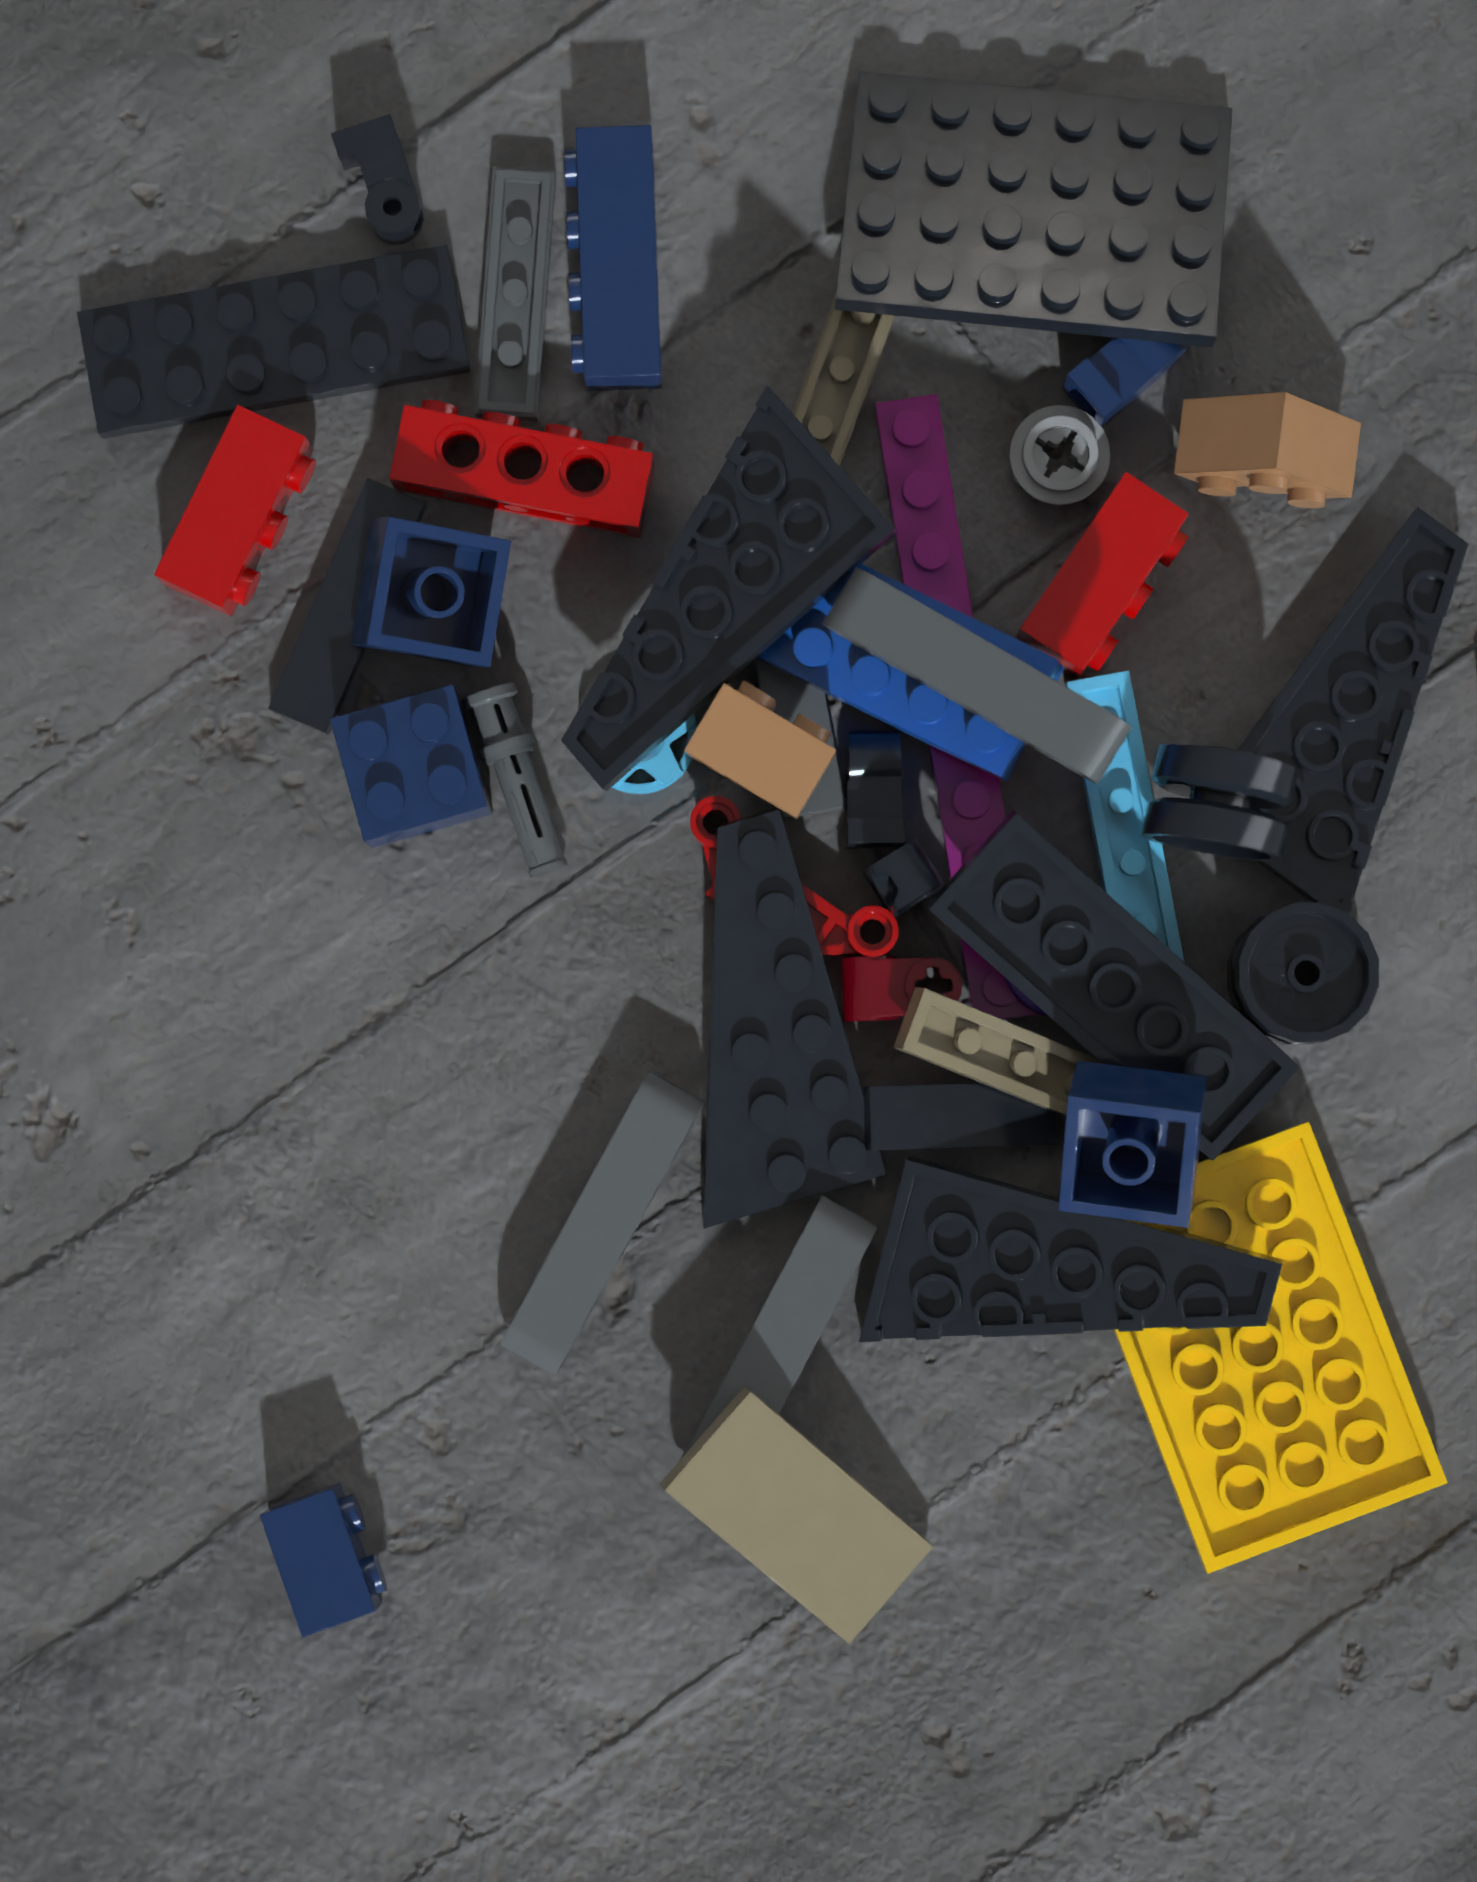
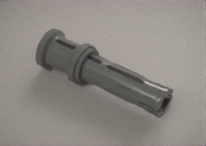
M511 682L474 693L461 701L465 710L472 711L483 743V747L479 750L481 760H485L487 766H494L511 821L513 822L529 869L528 874L530 877H535L568 865L566 858L564 859L548 812V806L544 800L529 756V752L534 750L532 744L535 741L532 733L524 731L513 696L518 691L515 683Z

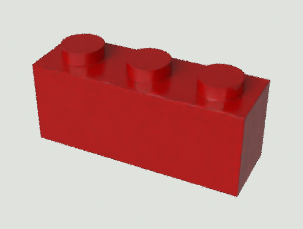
M237 404L154 576L164 585L232 617L238 604L245 607L250 602L259 584L261 573L256 571L255 568L265 548L274 550L284 534L288 523V516L283 514V511L293 491L301 494L314 472L316 460L310 457L314 449L308 439Z
M1125 472L1020 627L1015 638L1059 659L1064 667V671L1077 680L1087 665L1098 672L1119 642L1118 639L1109 634L1122 613L1133 620L1154 590L1153 587L1144 581L1157 561L1169 568L1189 538L1188 535L1179 530L1189 513Z

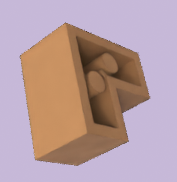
M1287 392L1184 399L1174 474L1199 483L1198 491L1207 495L1234 496L1236 495L1237 487L1249 486V489L1255 492L1286 494L1287 503L1293 506L1323 508L1325 507L1326 499L1352 498L1361 423Z
M742 681L737 690L724 683L684 751L689 757L797 819L837 753L836 749L826 744L832 733L801 714L797 715L793 724L773 712L777 706L774 698L745 681Z

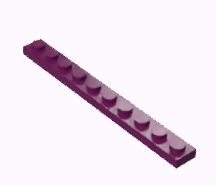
M937 394L875 403L874 411L892 524L897 531L894 536L902 584L973 618ZM928 744L949 879H951L1005 819L1000 780ZM959 937L970 1007L1002 1020L1036 1015V1012L1024 1006L1013 995L1003 975Z

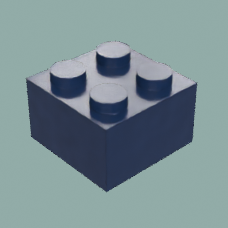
M389 516L371 519L350 644L471 667H491L512 541Z
M453 684L330 719L363 841L371 848L493 814L460 694Z
M1077 1061L1068 1095L1059 1211L1188 1228L1196 1187L1207 1077Z

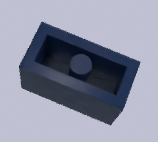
M337 1483L268 1508L260 1514L302 1638L370 1614L380 1607L382 1600L379 1593L387 1591V1583L377 1556L373 1554L366 1557L358 1532L366 1530V1525L361 1507L354 1493L345 1496L341 1483Z

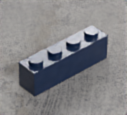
M651 125L576 128V149H565L566 187H578V210L567 211L568 249H580V272L569 273L570 310L582 311L583 330L581 335H571L573 373H584L587 391L662 389Z

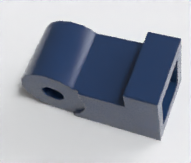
M1123 338L1113 339L1090 359L1086 358L1067 374L1062 390L1079 409L1091 415L1103 428L1171 368L1187 349L1183 344Z

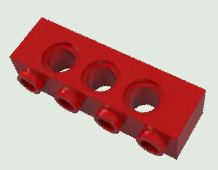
M422 400L421 408L404 405L389 476L394 489L401 492L631 537H641L655 468L653 453L643 451L644 444L642 442L621 436H608L606 444L581 439L582 431L559 424H546L544 432L520 427V419L498 412H484L482 420L458 415L459 408L457 406L436 400ZM461 440H469L476 443L480 447L479 455L471 465L459 468L446 462L447 452L454 443ZM522 452L533 453L542 460L538 473L526 480L516 479L507 472L510 460ZM583 464L595 465L604 473L601 484L589 492L578 491L569 484V477L572 471Z

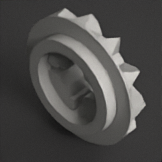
M1053 405L1033 412L1019 425L1011 442L1009 458L1014 481L1020 484L1032 500H1040L1055 507L1084 501L1102 484L1109 468L1110 446L1103 428L1091 415L1072 406ZM1070 434L1073 435L1075 438L1070 445L1072 449L1069 457L1082 472L1075 467L1070 469L1067 466H1061L1056 473L1052 472L1051 476L1047 478L1044 475L1048 469L1046 466L1049 456L1042 451L1043 447L1036 444V442L1044 447L1048 445L1052 448H1057L1062 441L1066 442Z

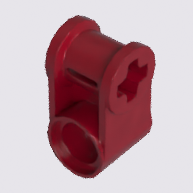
M897 956L840 958L843 1022L900 1019V1016H905L915 990V981L924 980L929 968H938L940 977L952 982V991L942 993L941 995L958 1001L961 996L963 984L960 973L953 964L942 958L897 959Z

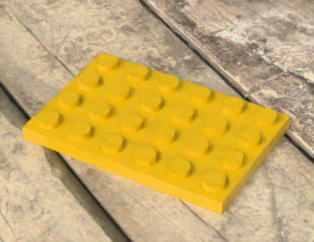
M1303 1122L1223 1152L1213 1161L1210 1158L1199 1161L1189 1227L1157 1225L1283 1259L1266 1326L1204 1329L1167 1327L1144 1328L1143 1331L1119 1332L1118 1329L1113 1331L1204 1571L1209 1574L1447 1484L1448 1482L1310 1123Z

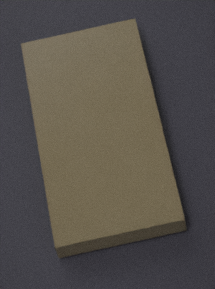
M746 1386L741 1389L660 1482L664 1491L848 1644L854 1640L933 1548L927 1539Z

